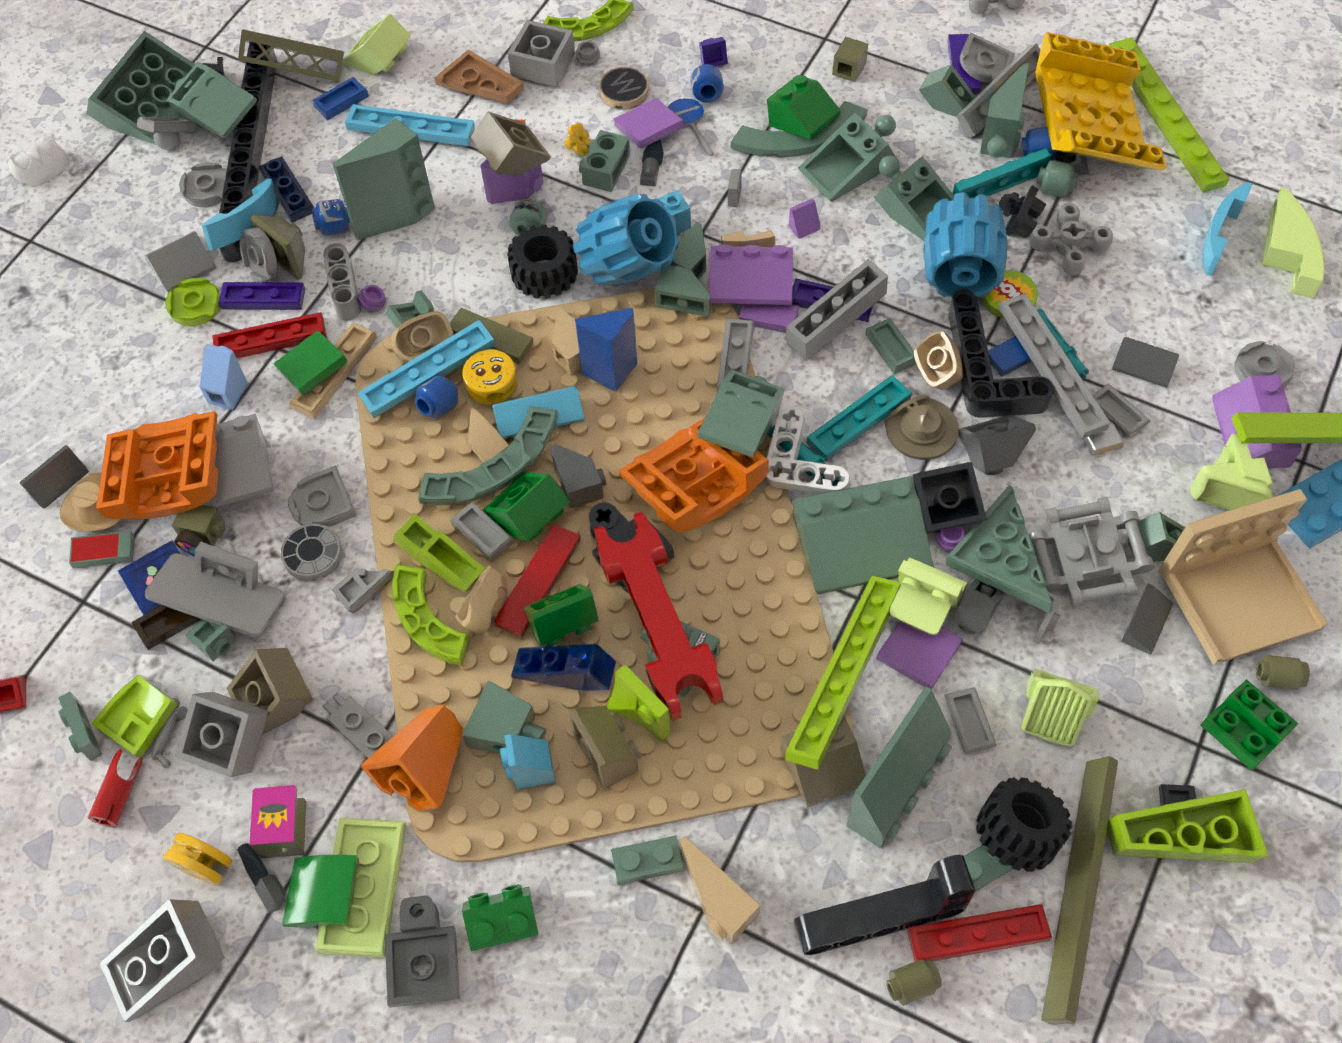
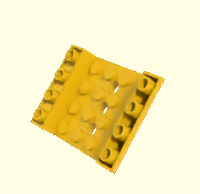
M1045 33L1035 74L1052 150L1144 169L1164 171L1167 168L1162 147L1145 144L1130 88V84L1141 71L1136 52L1111 47L1106 44L1089 42L1085 39L1067 37L1063 34Z

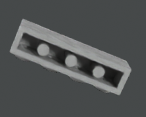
M867 259L786 326L787 344L807 361L887 294L888 275Z

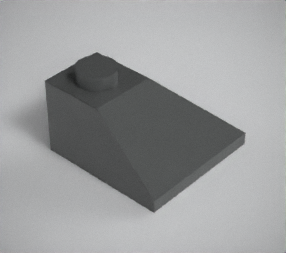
M1010 414L958 429V435L974 468L986 475H997L1002 473L1003 469L1014 466L1035 433L1036 427L1035 424Z

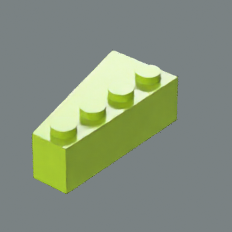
M1246 789L1117 814L1108 821L1107 833L1114 856L1255 863L1269 857Z

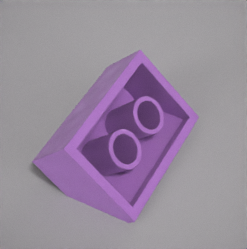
M728 244L711 246L709 271L711 303L792 305V247L782 245L773 247H759L757 245L730 246Z
M1280 375L1251 376L1212 396L1225 445L1231 434H1237L1231 419L1237 412L1291 413ZM1301 443L1247 444L1252 459L1264 458L1268 469L1291 467L1302 450Z

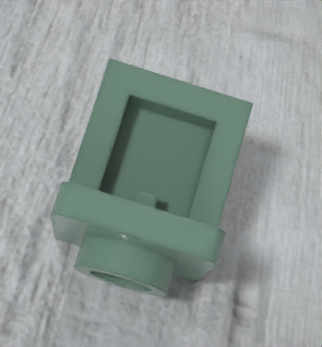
M420 290L416 291L413 302L388 306L386 315L395 328H397L409 319L433 312L434 307L424 292Z
M203 619L185 635L193 645L213 662L219 656L226 654L236 641V638L225 624L220 626Z

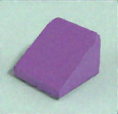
M814 199L807 200L790 208L789 227L797 238H803L820 230V220Z

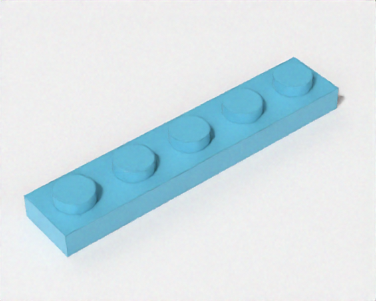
M352 104L345 121L347 130L375 133L396 118L418 135L419 140L469 146L471 136L475 130L474 120Z
M478 320L357 393L373 418H376L414 395L418 387L434 376L444 377L464 365L473 354L492 348L496 345L495 341L481 321Z

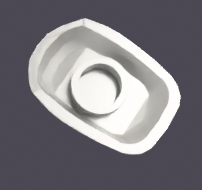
M44 140L29 145L22 151L11 155L8 160V168L13 177L32 187L47 182L65 170L69 165L66 154L54 140Z

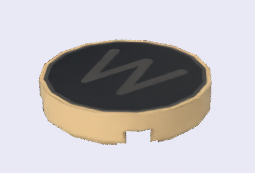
M632 67L611 69L599 81V92L603 102L614 108L616 106H622V109L636 107L645 101L649 91L648 79L645 74Z

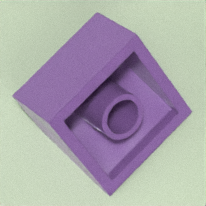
M487 159L480 165L486 199L490 204L528 199L544 183L541 165L517 176L497 174L490 168V163Z

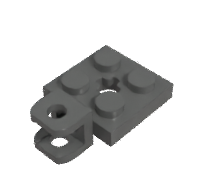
M429 896L404 898L399 912L401 932L385 934L387 1006L392 1008L460 999L456 928L454 926L440 927L438 908ZM423 911V914L416 918L417 913ZM425 957L426 962L431 963V969L426 971V975L420 976L418 971H413V965L419 964V958Z

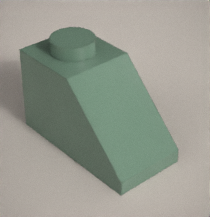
M952 64L928 73L919 88L920 93L933 109L955 117L975 98V95Z
M669 265L661 270L655 288L656 307L706 317L710 316L711 295L690 269Z
M1161 512L1140 520L1138 524L1147 555L1152 557L1153 562L1166 559L1185 529L1184 526ZM1128 538V545L1131 551L1133 552L1130 540Z

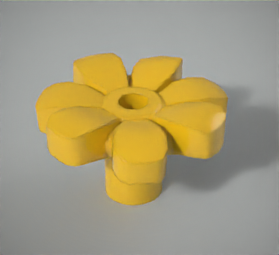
M581 123L569 126L567 131L570 136L564 141L565 147L568 150L573 148L576 154L587 155L591 139H587L589 137L588 131L584 129Z

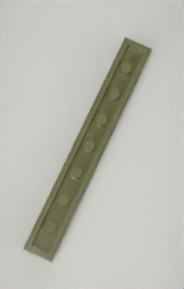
M1111 756L1086 761L1041 1019L1051 1025L1075 1024L1118 766V760Z

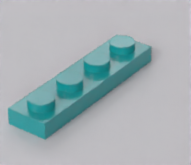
M1045 148L1035 153L1031 152L1017 160L1008 161L994 169L985 170L971 178L962 179L954 184L953 194L965 192L969 198H975L979 194L988 197L1038 177L1041 167H1047L1051 154Z
M891 375L807 436L806 443L817 454L821 455L825 461H828L886 418L901 404L910 400L912 392Z

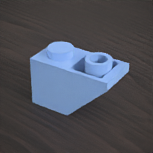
M207 344L204 349L200 389L209 404L233 410L246 389L248 382L231 349L225 346L217 347Z

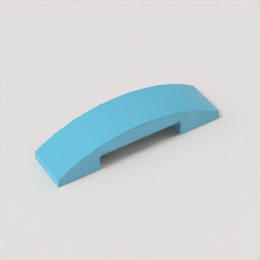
M266 179L253 188V196L228 214L218 213L201 225L209 250H216L240 240L241 236L245 235L243 233L245 229L253 228L250 220L251 216H273L278 207V201L272 179Z
M1246 182L1234 189L1222 201L1213 217L1203 244V264L1207 275L1212 276L1228 239L1218 236L1225 218L1228 216L1237 220L1253 185L1251 182Z

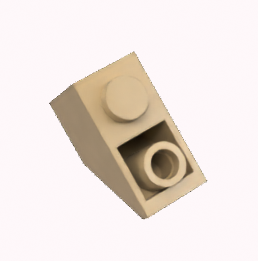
M560 307L557 309L551 341L553 356L562 368L572 376L581 370L575 319L577 318L573 314L569 315Z

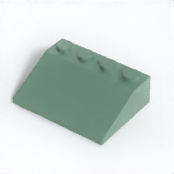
M143 31L89 97L86 114L109 129L156 145L153 132L137 128V118L179 117L180 114L166 99L175 90V83L179 79L185 78L195 64L154 36Z
M396 118L333 163L355 237L358 240L416 224L435 209L418 135Z
M911 476L794 499L793 517L817 594L868 584L871 576L889 580L899 578L898 570L903 560L908 561L909 557L934 568L920 501Z
M925 686L854 793L846 826L879 848L882 847L886 839L892 842L902 826L898 823V820L903 813L909 815L919 800L915 796L920 786L924 789L928 787L936 773L931 769L937 760L943 763L952 749V746L948 744L952 732L932 689Z

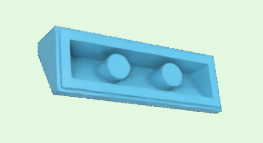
M576 386L502 402L492 406L498 432L503 439L517 435L527 416L529 406L558 410L559 415L555 427L585 421Z

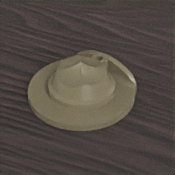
M927 395L918 396L906 401L893 410L885 420L887 436L894 448L905 456L919 460H930L945 455L953 448L959 434V425L954 413L946 405Z

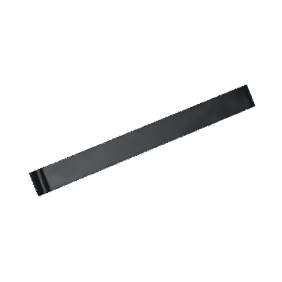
M249 43L247 57L256 58L263 53L258 45ZM273 49L268 53V55L271 57L273 62L277 63V58ZM265 55L260 58V60L269 61ZM247 62L245 64L241 88L253 95L257 101L234 128L219 213L228 214L253 196L252 189L257 186L260 171L258 166L261 165L276 68ZM240 240L219 248L226 261L238 262L242 260Z

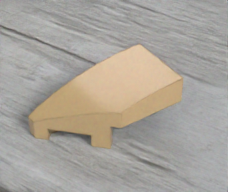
M772 230L750 236H745L743 231L721 236L723 244L730 246H776L775 235Z
M473 408L470 411L466 442L484 463L498 453L503 452L509 445L497 430Z

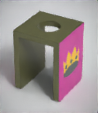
M287 785L253 789L249 843L252 849L260 858L304 855L306 800L304 798H297L296 786Z

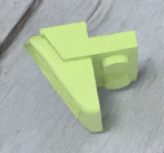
M1231 434L1214 465H1206L1200 469L1190 488V493L1197 501L1233 510L1272 498L1270 488L1273 483L1265 459H1252L1248 445L1241 444L1238 434Z
M909 557L908 561L903 560L898 570L899 584L901 586L890 607V616L933 636L937 635L952 608L957 609L967 590V582Z
M1034 668L1027 683L1026 697L1030 699L1021 723V730L1049 742L1067 747L1074 746L1086 717L1091 718L1099 700V689Z

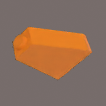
M445 705L424 709L365 760L361 768L381 791L390 796L396 792L408 798V805L414 809L422 811L439 808L443 804L463 733V727L456 720L455 714Z

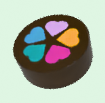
M180 531L174 540L178 548L195 556V549L199 543H206L201 537L189 531Z

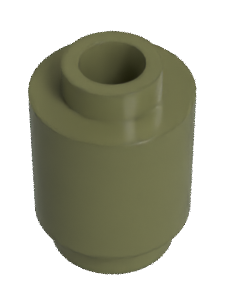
M1266 655L1257 664L1256 676L1258 680H1261L1264 687L1297 690L1299 687L1307 686L1310 669L1308 663L1301 662L1299 658Z
M920 959L889 972L890 979L886 981L887 990L892 1000H898L903 1006L933 995L936 989L942 987L939 971L932 960L924 962Z

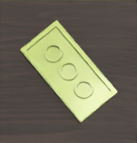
M339 818L333 855H357L359 863L348 926L320 925L315 950L318 954L386 958L385 934L390 933L406 832L405 822Z

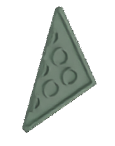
M1009 485L985 512L987 520L977 522L946 557V565L1045 612L1051 613L1053 611V602L1049 597L1041 567L1038 565L1030 535L1026 530L1025 521L1020 506L1017 503L1014 489Z

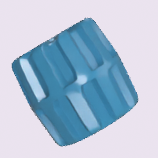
M962 192L956 193L952 201L947 198L938 201L934 205V210L929 212L927 216L923 253L926 278L929 285L934 286L937 293L943 297H952L958 289H969L980 298L989 295L992 289L1000 286L1004 280L1008 249L1002 209L998 204L990 205L987 196L979 194L975 198H969L967 193Z
M647 194L628 196L601 206L588 214L587 219L581 221L576 228V232L579 234V241L573 244L574 253L581 256L580 269L586 275L592 274L594 283L601 286L611 285L616 287L638 282L666 268L674 260V251L679 247V237H677L676 221L673 215L669 214L663 202L657 198L650 199Z

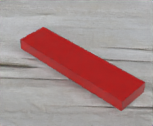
M322 312L215 334L212 337L214 346H225L231 349L237 359L297 346L317 330L325 338H327L324 317Z
M553 524L495 618V627L523 638L530 626L523 607L548 596L580 543L581 537L579 534Z
M1043 904L911 926L907 929L914 961L921 959L924 962L1035 944L1052 939Z

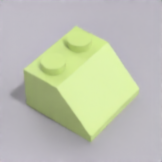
M389 13L363 34L344 57L342 63L371 75H376L382 70L386 73L395 64L393 58L396 55L400 56L407 49L408 45L406 42L411 35Z

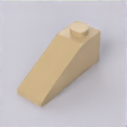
M684 836L680 840V851L705 918L709 922L707 927L719 940L722 941L726 938L733 944L759 915L760 904Z

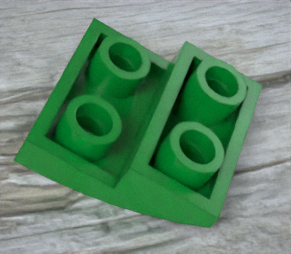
M1246 679L1220 706L1205 718L1200 726L1250 770H1253L1299 723Z
M313 855L295 858L282 925L284 927L318 928V925L348 926L359 863L357 855Z

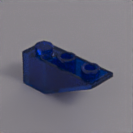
M598 644L518 648L511 677L581 691L609 690L616 660Z

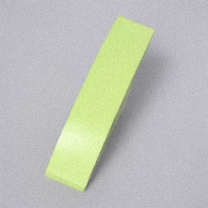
M1281 187L1272 206L1262 265L1294 272L1291 293L1314 299L1324 277V259L1319 236L1303 206L1287 188Z

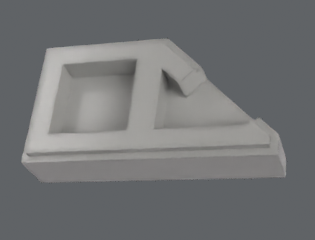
M354 569L332 591L345 608L353 614L393 578V573L389 570L367 571L366 569Z

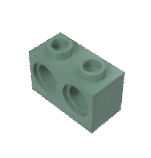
M603 130L599 131L596 139H592L586 158L583 157L580 161L579 173H582L583 185L608 192L613 191L630 157L629 137Z

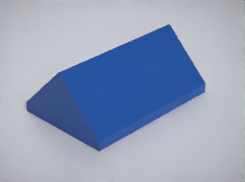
M633 308L575 319L582 375L615 392L638 364Z

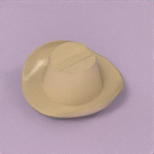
M100 472L92 473L82 478L64 498L60 509V519L70 529L85 533L97 532L108 529L121 520L106 518L96 509L101 479Z

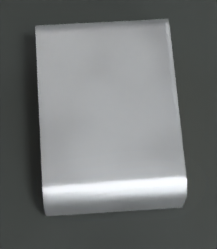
M1114 423L1110 424L1107 430L1084 438L1093 456L1119 449L1124 444Z

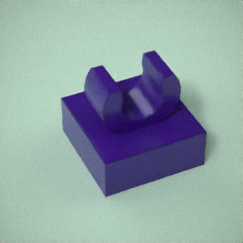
M723 37L710 38L699 42L702 65L711 64L717 67L728 64L726 40Z

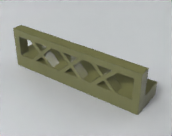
M242 29L238 61L340 82L344 51ZM245 42L258 45L263 53L256 58L244 56ZM273 49L283 50L288 59L281 64L275 63L268 53ZM299 54L307 55L314 64L307 69L299 68L293 58ZM265 55L269 61L260 60V58ZM325 59L337 62L335 75L324 73L319 63ZM291 61L295 67L285 64ZM316 66L320 72L312 71L310 69Z

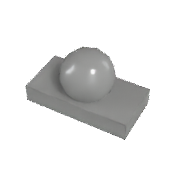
M182 117L137 118V128L153 132L154 142L163 150H171L178 145L180 139L178 132H196V123Z

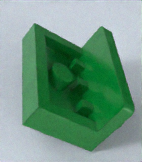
M517 884L503 888L501 890L502 893L488 896V893L484 892L468 897V901L463 903L462 914L471 951L538 935L530 887L522 888L521 885Z

